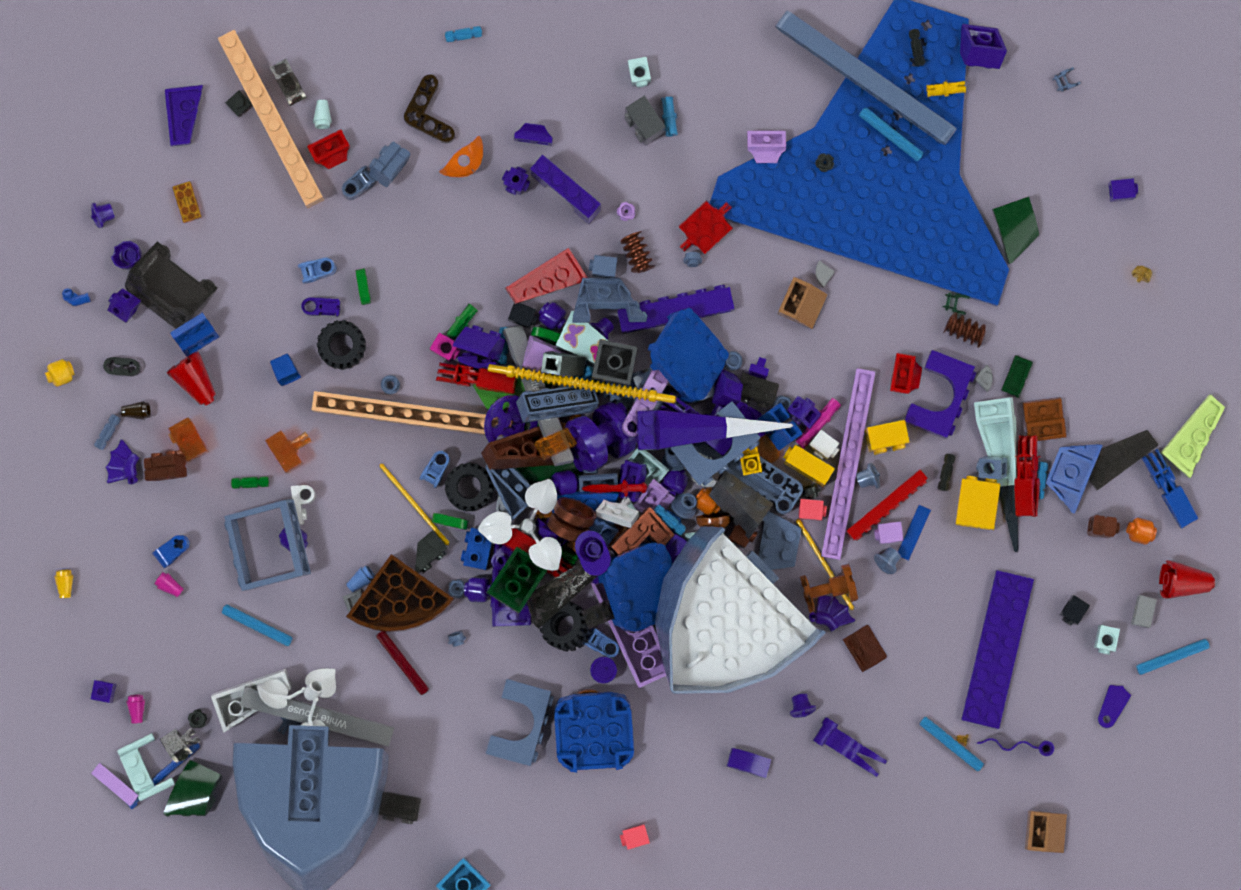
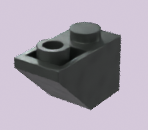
M547 351L543 353L541 372L565 376H584L586 357Z
M433 530L417 543L415 564L417 573L421 571L425 573L432 567L430 563L435 559L439 561L447 555L445 551L448 548Z

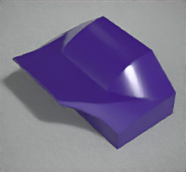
M524 123L514 133V141L547 146H552L553 137L548 133L544 125Z
M628 459L625 460V463L621 464L618 484H621L624 479L628 484H641L645 482L647 475L646 465ZM618 492V497H625L624 493ZM628 492L627 497L632 502H637L642 492Z

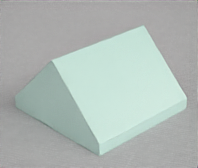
M637 448L628 459L646 465L647 475L645 483L647 487L653 479L660 483L669 471L667 467L646 450H638Z

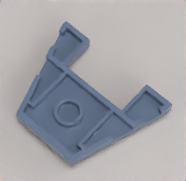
M582 278L572 323H590L589 309H626L629 322H646L647 314L645 311L642 312L640 310L639 303L632 299L631 292L620 278Z
M768 511L762 520L764 521L758 557L771 570L795 567L801 528Z

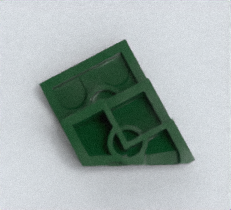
M1029 197L992 209L1009 264L1013 263L1039 236L1037 221Z
M189 759L169 796L163 814L167 817H170V815L206 816L216 801L212 793L222 780V775Z

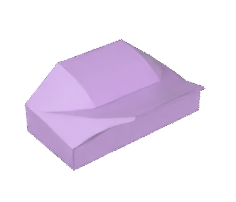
M747 131V149L752 153L756 163H777L780 155L786 150V131Z
M653 479L648 485L647 491L642 493L639 500L633 506L641 513L647 507H651L654 510L657 505H661L666 510L675 497Z

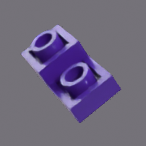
M462 353V356L458 357L460 364L473 367L474 370L478 371L479 368L488 369L489 364L497 365V362H493V359L481 360V363H478L477 355L473 356V353Z
M731 748L727 767L766 778L771 759Z

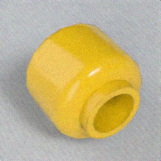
M64 359L48 364L47 372L44 373L48 383L52 382L56 387L71 382L73 375H75L69 361L66 362Z

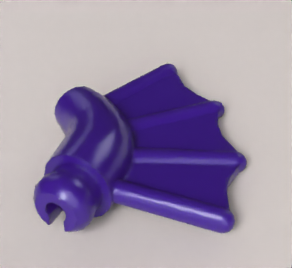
M121 439L118 447L110 452L111 459L105 467L108 472L107 483L127 479L128 484H136L138 482L136 465L140 457L133 453Z
M824 595L818 597L816 613H809L810 622L825 625L831 632L840 626L855 622V619L848 612V606L842 605L833 596Z

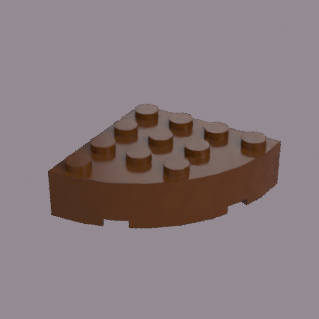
M391 554L346 618L360 626L376 631H407L433 621L451 605L454 598Z

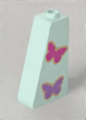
M571 311L556 343V348L572 355L586 357V362L594 365L599 340H608L589 323H572L574 311Z

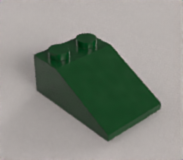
M516 547L486 593L519 614L548 570L534 564L527 552Z

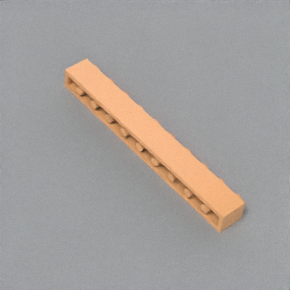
M235 29L219 37L218 40L307 209L324 201L319 188Z
M314 391L311 409L313 412L485 435L484 421L486 414ZM497 417L493 418L491 422L492 427L497 426Z

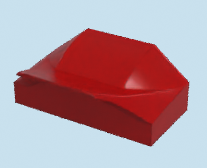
M340 129L307 147L316 164H321L327 169H331L347 161V152L350 145Z
M896 353L890 384L891 392L909 394L912 390L919 388L922 367L916 362V356Z

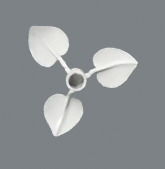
M551 479L534 483L525 493L527 505L535 508L530 519H524L520 525H511L512 519L509 514L495 512L481 522L478 531L490 542L504 544L512 537L511 528L521 529L523 533L531 534L537 543L529 549V556L533 563L546 570H558L562 555L559 542L551 537H545L539 541L534 533L536 524L533 520L537 511L548 514L554 509L557 502L555 485Z
M326 668L310 672L305 678L307 687H303L292 695H287L288 688L286 685L275 679L258 684V694L269 707L283 709L287 706V699L290 700L304 693L307 700H313V704L308 716V722H304L300 726H326L321 720L312 721V716L316 703L319 700L318 697L329 698L335 693V669Z

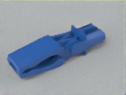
M1156 449L1154 451L1155 455L1152 452L1148 454L1149 460L1145 456L1142 457V460L1157 488H1161L1164 492L1161 497L1182 529L1198 520V517L1182 487L1176 486L1174 482L1176 478L1170 469L1171 467L1166 464L1160 451Z

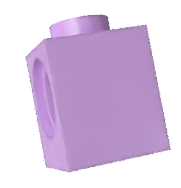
M901 522L878 524L877 529H874L875 541L879 540V544L902 542Z

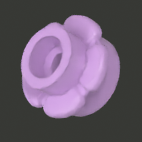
M627 202L620 204V207L617 208V215L620 216L621 220L628 221V219L631 220L635 217L634 205Z

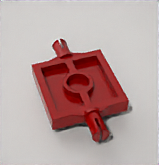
M707 200L704 201L679 225V228L687 237V240L679 247L685 252L693 244L706 254L733 229L724 216L732 208L731 205L726 202L718 210Z

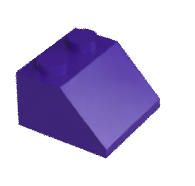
M962 24L960 55L964 64L970 67L979 66L987 69H1000L1007 49L998 28Z
M473 325L472 328L465 326L453 343L454 347L499 361L506 339L501 338V334L490 330L488 334L483 332L484 328Z

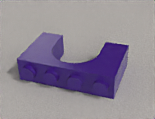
M543 154L530 168L531 176L545 188L549 186L573 207L574 213L587 224H590L601 211V203Z
M931 350L924 370L942 376L949 381L953 388L952 403L947 409L937 412L911 403L904 418L905 423L944 439H947L948 435L952 436L956 427L953 425L955 417L959 418L963 409L960 407L962 400H966L969 393L967 389L968 383H972L976 372H974L975 366Z

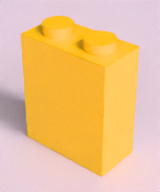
M796 444L793 448L789 446L783 456L786 459L785 465L822 487L825 486L835 469Z
M966 476V479L962 478L956 517L957 526L994 531L1001 486L997 483V480L986 478L984 482L978 481V477Z

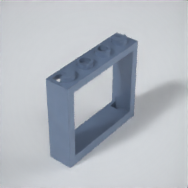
M294 499L282 500L224 516V525L228 531L229 547L233 552V564L237 569V581L241 591L252 590L311 574ZM280 508L295 571L251 582L237 519Z

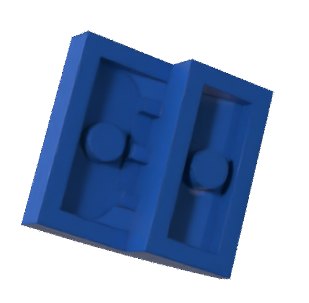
M203 312L170 332L187 357L219 338L218 333Z

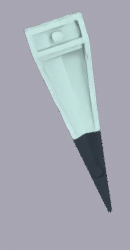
M1013 398L974 402L976 422L987 455L989 457L1007 458V477L995 480L1001 485L999 493L1013 549L1015 552H1018V516H1016L1014 488V480L1017 478V457H1015L1017 456V436ZM990 463L993 472L994 466Z

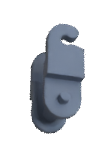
M1074 67L1060 72L1059 76L1057 74L1054 75L1055 78L1052 80L1057 82L1059 87L1057 91L1061 90L1063 92L1065 88L1069 90L1081 84L1079 81L1071 85L1065 76L1066 73L1074 70ZM1059 78H1064L1066 83L1065 86H1062Z

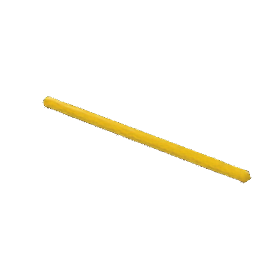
M380 464L379 467L445 545H449V541L435 524L431 522L429 517L384 464Z
M797 519L796 523L801 528L802 533L830 578L835 577L824 557H821L819 549L801 520ZM846 594L841 595L849 609L854 610V606L849 601Z

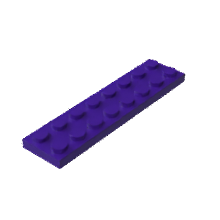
M996 570L961 720L996 729L1000 728L1034 579Z

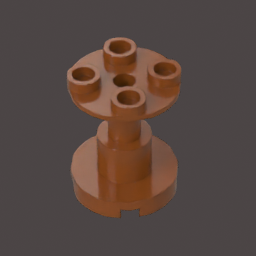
M849 564L841 565L842 575L828 578V583L813 587L809 586L806 575L800 576L801 585L804 588L803 595L809 613L815 612L813 598L832 594L833 597L847 594L850 602L858 600Z

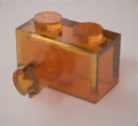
M187 417L168 428L171 432L168 434L173 444L177 443L179 447L178 454H184L188 463L209 452L191 418Z
M282 430L265 440L287 474L304 464L297 454V450L312 442L306 432L291 441L288 440Z

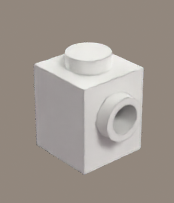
M822 430L819 431L809 445L814 450L813 454L821 460L823 458L827 460L829 457L834 458L840 450L837 448L839 442Z

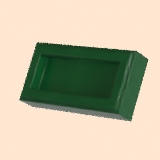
M1015 355L1001 391L1019 398L1033 362Z

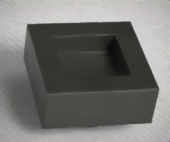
M240 90L225 102L238 117L252 106V103Z

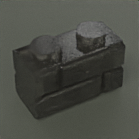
M743 373L740 380L743 384L741 401L745 403L750 401L757 402L756 406L768 409V406L772 407L779 384Z
M383 791L379 815H383L385 820L394 821V818H400L402 823L413 824V821H418L422 798Z

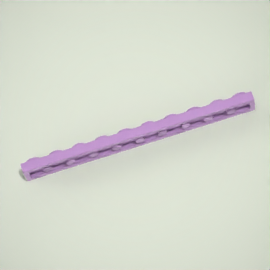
M856 368L821 557L836 560L841 558L874 383V371Z

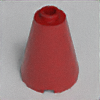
M198 351L184 358L176 367L174 365L166 372L199 405L204 404L207 406L215 400L213 397L216 393Z
M1166 560L1167 564H1163L1161 567L1159 584L1163 585V590H1160V594L1165 599L1208 593L1215 587V578L1211 573L1172 560Z

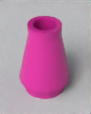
M162 572L154 583L157 589L175 597H178L184 589L169 573Z
M140 694L129 695L126 703L131 723H142L145 699Z

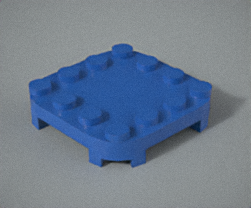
M687 308L667 316L669 319L668 323L656 342L649 345L648 351H651L652 364H650L652 370H659L678 391V398L683 402H695L707 396L723 370L729 353L700 317L691 308Z
M642 543L641 546L611 558L607 571L598 576L599 583L604 585L614 615L612 621L615 626L620 627L622 630L636 632L655 624L663 579L673 564L664 544Z
M616 692L571 694L558 700L554 712L558 762L563 767L577 773V770L616 768V770L623 769L630 762L634 755L632 709L630 702L624 694Z

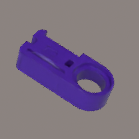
M309 297L303 300L301 308L305 314L310 316H320L321 313V315L332 316L336 314V317H339L341 302L339 299ZM309 301H313L316 304V308L312 312H308L305 309V304Z

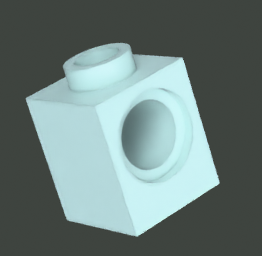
M647 57L628 60L632 86L636 85L638 88L647 86V83L651 82ZM637 69H642L645 75L637 77L634 72Z
M1099 625L1094 648L1099 649V653L1110 655V651L1115 652L1120 629ZM1104 635H1108L1111 638V643L1108 646L1102 643Z

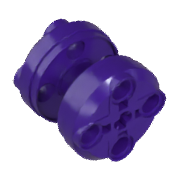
M608 402L601 405L594 411L593 421L586 416H581L566 423L564 431L568 435L566 436L568 442H572L574 445L570 450L574 458V465L580 472L584 470L593 472L607 463L608 453L615 458H620L635 450L638 443L637 436L628 437L622 430V424L628 415L622 403ZM629 422L627 426L628 431L636 432L633 422Z

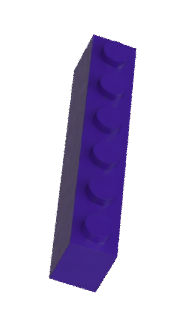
M725 285L715 286L714 290L711 291L700 289L696 290V294L688 295V292L677 294V298L669 299V296L658 298V302L651 303L650 300L639 302L640 310L642 312L645 311L647 314L646 322H629L626 309H619L617 313L621 332L626 334L665 326L669 321L668 315L687 308H691L700 318L733 312L735 308L730 287H725Z

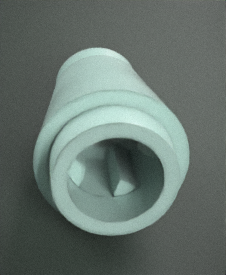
M327 100L316 101L313 123L317 129H328L332 123Z

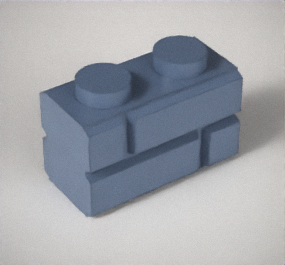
M394 141L389 146L384 145L379 153L381 156L378 159L374 158L369 165V168H371L369 176L375 181H379L384 187H388L407 164L411 155L409 151L401 148Z

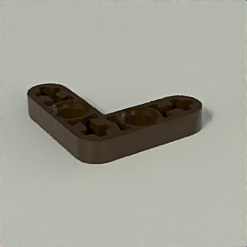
M429 74L422 78L404 113V120L407 125L442 143H451L455 138L453 128L425 114L439 86L437 78ZM431 79H433V84L435 86L429 87L428 93H431L430 96L427 93L420 91L421 88L424 91L427 88V84L425 83V81H430ZM420 95L425 96L427 99L426 103L422 106L416 103V98ZM413 113H416V115H415L416 118H418V119H420V120H421V117H422V116L425 117V118L421 121V126H420V127L417 126V125L419 124L418 121H416V120H412V122L409 121V120H410L409 117H408L409 114L412 115ZM433 121L435 124L434 129L427 131L424 128L425 122ZM438 125H441L440 130L444 132L450 130L451 137L443 139V134L440 132L435 135Z

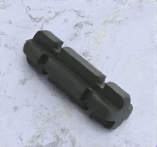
M912 29L909 31V38L912 40L910 43L913 57H915L914 63L916 67L925 65V58L922 56L924 54L921 39H919L920 32L918 29Z
M946 454L944 457L945 464L942 466L938 490H948V481L951 478L952 463L954 464L955 455Z

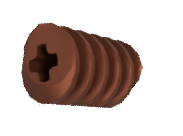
M642 231L629 234L620 241L621 244H627L623 247V250L630 251L626 254V258H632L628 264L634 266L631 269L633 273H642L655 268V265H649L653 259L646 258L650 251H643L647 244L640 243L645 239L644 237H638Z
M954 312L950 316L943 333L949 329V336L956 332V339L963 335V342L970 338V345L977 341V348H979L986 333V325L982 324L978 328V321L971 325V318L964 322V315L957 319V312Z

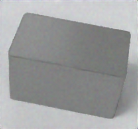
M1137 595L1131 624L1150 628L1157 599Z

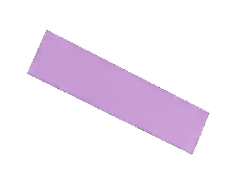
M100 763L91 773L129 806L139 796Z

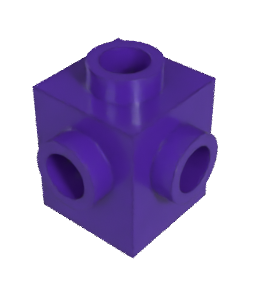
M518 166L516 169L511 167L510 171L506 170L502 177L504 181L503 186L506 188L505 191L512 195H516V193L521 195L523 191L526 192L530 185V181H528L529 175L526 174L527 171ZM514 176L519 177V181L517 183L512 181V178Z
M122 288L118 293L114 292L109 298L108 302L110 305L107 311L127 323L136 313L141 300Z
M799 396L786 410L791 415L790 419L798 426L803 424L809 429L821 415L814 407L816 404L809 398L804 400Z

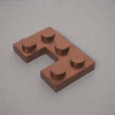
M647 507L639 515L631 528L627 527L609 548L618 556L638 547L647 536L654 543L666 545L674 536V533L651 507Z

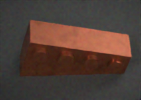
M539 426L489 442L481 452L489 470L554 465L551 457L544 460L541 456L545 454L547 445L546 442H542L544 437ZM542 442V447L545 449H537L535 444Z

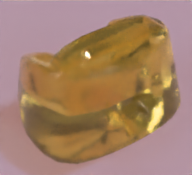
M1137 265L1131 274L1137 278L1136 281L1138 283L1141 280L1149 283L1153 272L1149 268Z

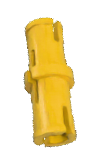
M944 81L943 84L926 85L927 97L939 95L947 97L949 94L966 93L965 81L952 83Z

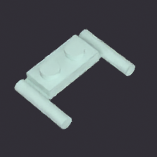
M153 733L117 750L133 789L139 795V801L175 785L173 778H170L154 786L138 748L155 740Z

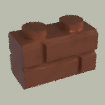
M167 451L164 456L163 453H152L150 458L144 459L145 480L162 481L186 477V456L178 454L177 451Z
M1091 516L1088 521L1087 534L1088 536H1099L1101 538L1114 537V535L1119 533L1120 522H1117L1116 517Z

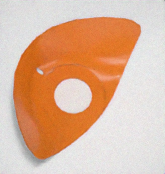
M477 136L473 142L457 151L439 173L458 178L473 174L481 165L483 158L481 137ZM461 155H467L470 158V163L465 167L460 166L458 163V158Z

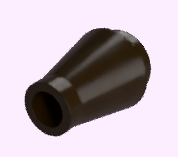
M144 401L121 406L122 417L145 420L151 414L150 404Z

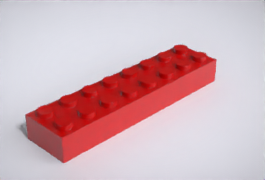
M921 469L918 470L845 533L852 541L859 540L863 532L867 533L872 529L871 526L873 524L877 525L881 521L880 518L882 516L885 518L890 514L889 511L891 509L895 510L899 506L898 503L900 501L903 503L909 498V494H914L918 490V486L922 487L925 485L928 479Z

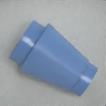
M368 566L360 567L346 585L352 592H355L370 584L375 574Z

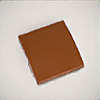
M1061 397L1022 402L1027 435H1037L1038 441L1066 437Z

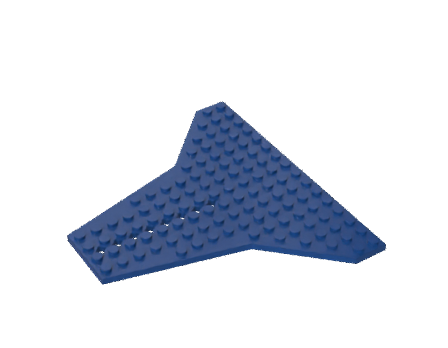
M893 0L857 58L952 124L957 130L946 145L939 143L905 118L895 120L893 115L895 111L845 77L815 127L787 141L786 150L780 155L777 163H756L753 158L718 176L710 204L719 210L728 202L732 208L724 214L726 220L998 306L1009 268L959 174L964 93L949 94L947 97L944 95L927 97L928 92H926V85L943 84L944 81L948 83L965 81L966 65L960 55L962 24L969 25V19L911 0ZM926 21L930 22L929 24L932 26V28H928L927 31H925L924 26L921 25ZM912 29H918L920 32L919 39H923L924 43H926V46H922L924 53L922 56L925 58V65L920 67L912 66L910 59H914L910 43L912 40L909 38V31ZM912 75V78L915 79V82L906 84L907 80H905L904 77ZM864 108H868L921 150L923 156L918 161L914 160L859 116L860 112ZM886 146L890 147L889 150L892 151V154L884 156V152L881 149ZM822 153L830 154L834 159V167L827 172L820 171L815 165V161Z

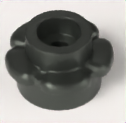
M822 153L815 161V165L820 171L827 172L834 167V159L830 154Z
M816 483L805 486L803 488V497L808 499L816 498L819 496L818 493L821 489L818 488Z
M194 710L188 716L190 726L193 728L204 727L205 721H207L206 714L202 713L201 710Z

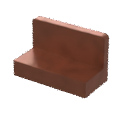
M865 625L842 639L862 672L887 658L886 653L869 625Z

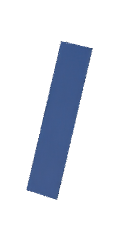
M918 506L898 550L900 556L908 561L931 512L930 509L924 506Z

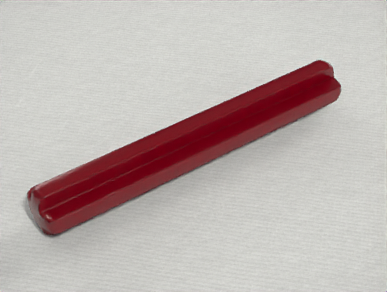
M384 631L379 632L376 638L419 694L424 695L428 692L429 688L387 633Z

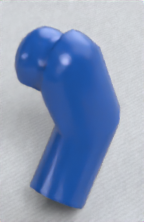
M70 288L62 291L63 299L72 306L91 302L89 293L77 295Z

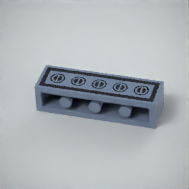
M560 386L556 389L544 388L536 392L525 391L516 403L522 422L526 423L594 412L599 401L594 389L590 391V389L585 390L584 388L580 390L579 387L575 389L574 386L571 388Z

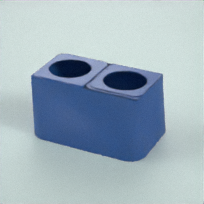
M288 353L270 361L280 386L287 385L301 378L294 361Z

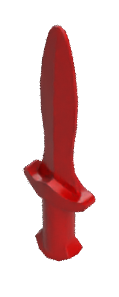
M624 479L621 484L588 485L582 487V490L596 493L622 492L627 497L628 492L645 493L647 491V484L645 482L641 484H628Z

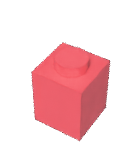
M800 499L798 519L821 521L822 517H826L827 506L823 505L824 501Z
M645 824L622 830L623 835H620L622 846H627V850L650 843Z

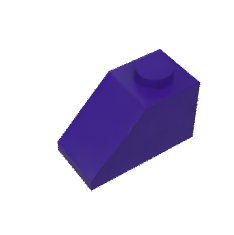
M725 370L721 371L715 382L712 403L725 407L731 402L736 405L741 401L743 384L735 374Z

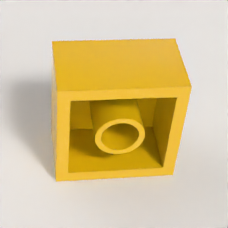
M905 420L867 427L865 429L869 453L874 452V455L883 454L890 448L893 451L903 450L906 448L905 445L910 443Z

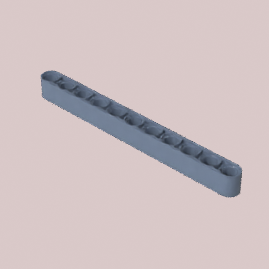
M786 11L775 27L781 33L939 143L946 145L957 130L948 121L791 12Z

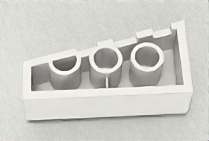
M283 669L213 693L211 698L223 732H226L251 714L257 712V710L240 706L245 686L257 689L258 684L275 679L283 682L289 691L292 688V684L287 670Z

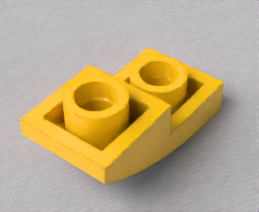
M757 446L751 451L749 448L743 451L744 456L740 459L743 476L762 472Z

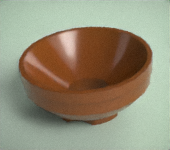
M713 513L709 516L704 514L696 516V520L700 527H723L725 529L731 522V515L729 513Z

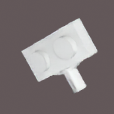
M624 497L620 503L603 500L596 510V516L631 528L639 517V511L629 508L628 504L631 500L628 497L627 499Z

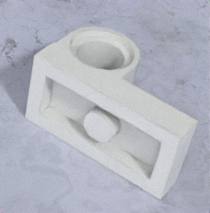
M308 485L291 486L292 499H294L299 524L304 525V520H307L306 508H302V505L311 504L316 498V493ZM310 490L311 497L308 500H303L301 497L302 491Z

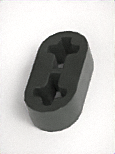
M109 357L103 364L104 370L111 375L133 377L138 375L141 370L139 362L129 358ZM114 361V364L120 365V368H114L111 371L107 366ZM133 363L136 366V370L130 373V370L123 369L124 366H130Z

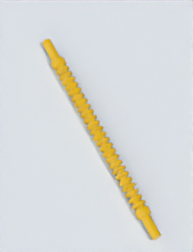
M489 364L488 366L489 372L506 374L507 377L511 378L515 376L516 378L521 377V379L526 378V380L531 379L532 381L536 379L537 382L542 380V383H545V381L548 384L552 382L553 385L558 383V386L563 384L564 387L567 385L569 388L574 386L575 389L579 387L580 390L582 388L585 390L590 389V391L594 389L595 392L600 390L601 393L605 391L606 394H609L611 392L612 395L616 393L617 396L622 394V397L627 395L628 398L633 396V399L638 397L639 400L643 398L644 401L648 399L650 402H656V400L674 404L676 402V396L657 393V390L648 391V389H645L643 391L642 388L639 390L637 387L632 389V386L627 388L626 385L621 387V384L616 386L615 383L613 385L610 382L605 384L604 381L600 383L599 380L597 382L594 380L589 381V379L585 381L584 378L579 380L578 377L574 379L573 376H570V378L568 376L563 377V375L557 376L555 374L542 373L540 370L536 372L535 369L531 371V369L526 370L522 368L521 370L520 367L515 368L512 365L505 367Z

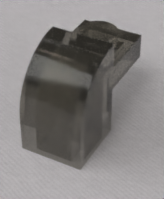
M287 59L270 67L289 106L307 98Z

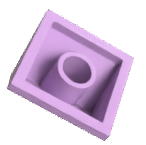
M530 335L522 367L527 370L531 369V371L535 369L538 372L542 368L543 353L547 351L568 353L556 348V345Z

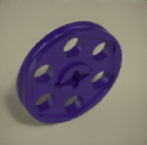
M503 396L491 405L484 421V432L488 442L496 441L497 437L501 434L505 438L525 431V423L522 422L516 403L519 396ZM505 402H508L509 409L504 412L503 405ZM497 417L498 424L492 427L491 422L493 418ZM537 421L530 422V429L538 427Z

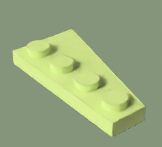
M1212 395L1207 396L1161 451V454L1188 478H1191L1195 465L1199 462L1200 455L1225 409Z

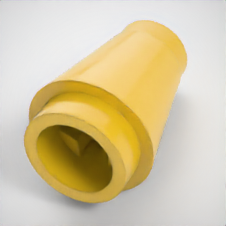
M57 570L54 578L59 598H70L73 574L71 570Z

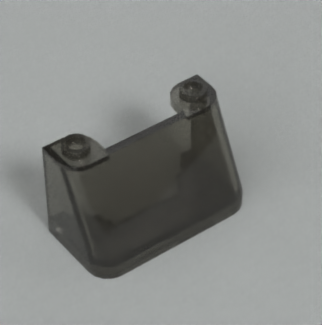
M157 241L129 271L125 288L129 293L140 299L141 303L177 329L202 311L216 293L218 287L209 279H202L198 282L170 260L169 248Z

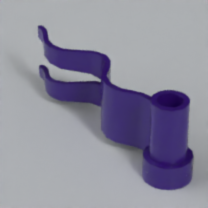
M825 717L822 721L823 725L813 741L820 746L826 744L878 777L879 774L856 753L858 752L884 764L887 761L838 730V724Z
M993 738L977 742V744H982L992 740L1004 751H1011L1018 744L1025 743L1031 748L1039 749L1040 754L1043 756L1052 755L1055 749L1050 741L1041 742L1039 747L1033 746L1026 741H1020L1010 749L1003 748ZM1044 745L1049 747L1048 752L1043 751Z

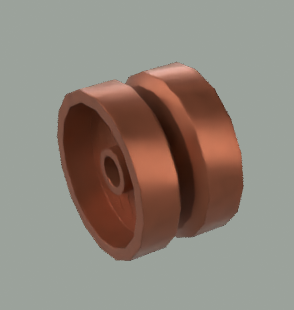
M563 497L557 500L554 506L555 513L551 514L547 525L556 535L576 542L581 533L590 531L589 527L594 524L597 516L595 511L588 505L572 498Z

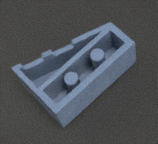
M486 465L485 468L503 505L511 516V521H513L528 506L525 500V493L532 484L516 468L489 470Z

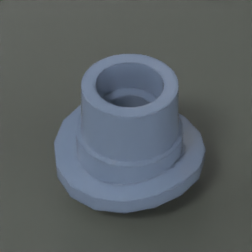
M666 448L662 464L670 471L685 469L671 448Z
M868 463L865 470L856 473L861 488L874 485L876 489L880 487V473L873 463Z
M690 493L677 495L671 503V509L679 518L690 519L697 511V500Z
M888 547L881 555H874L877 566L883 572L892 575L897 571L896 563L900 560L901 556L895 549Z

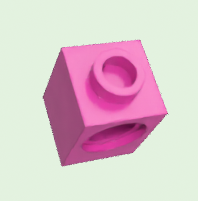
M441 333L437 335L430 347V351L449 362L452 359L456 360L461 350L453 346V340ZM448 343L452 346L449 353L441 351L443 344Z

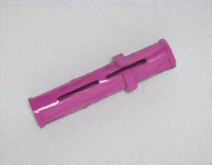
M831 398L828 404L822 410H819L821 415L810 429L807 427L795 442L805 449L821 428L832 420L831 417L842 405L834 398Z

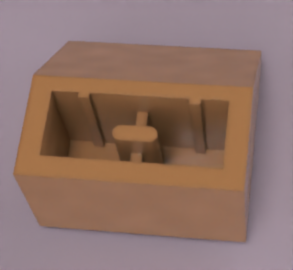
M793 277L777 314L813 329L828 294L812 284Z
M1028 810L1025 849L1064 853L1067 814Z

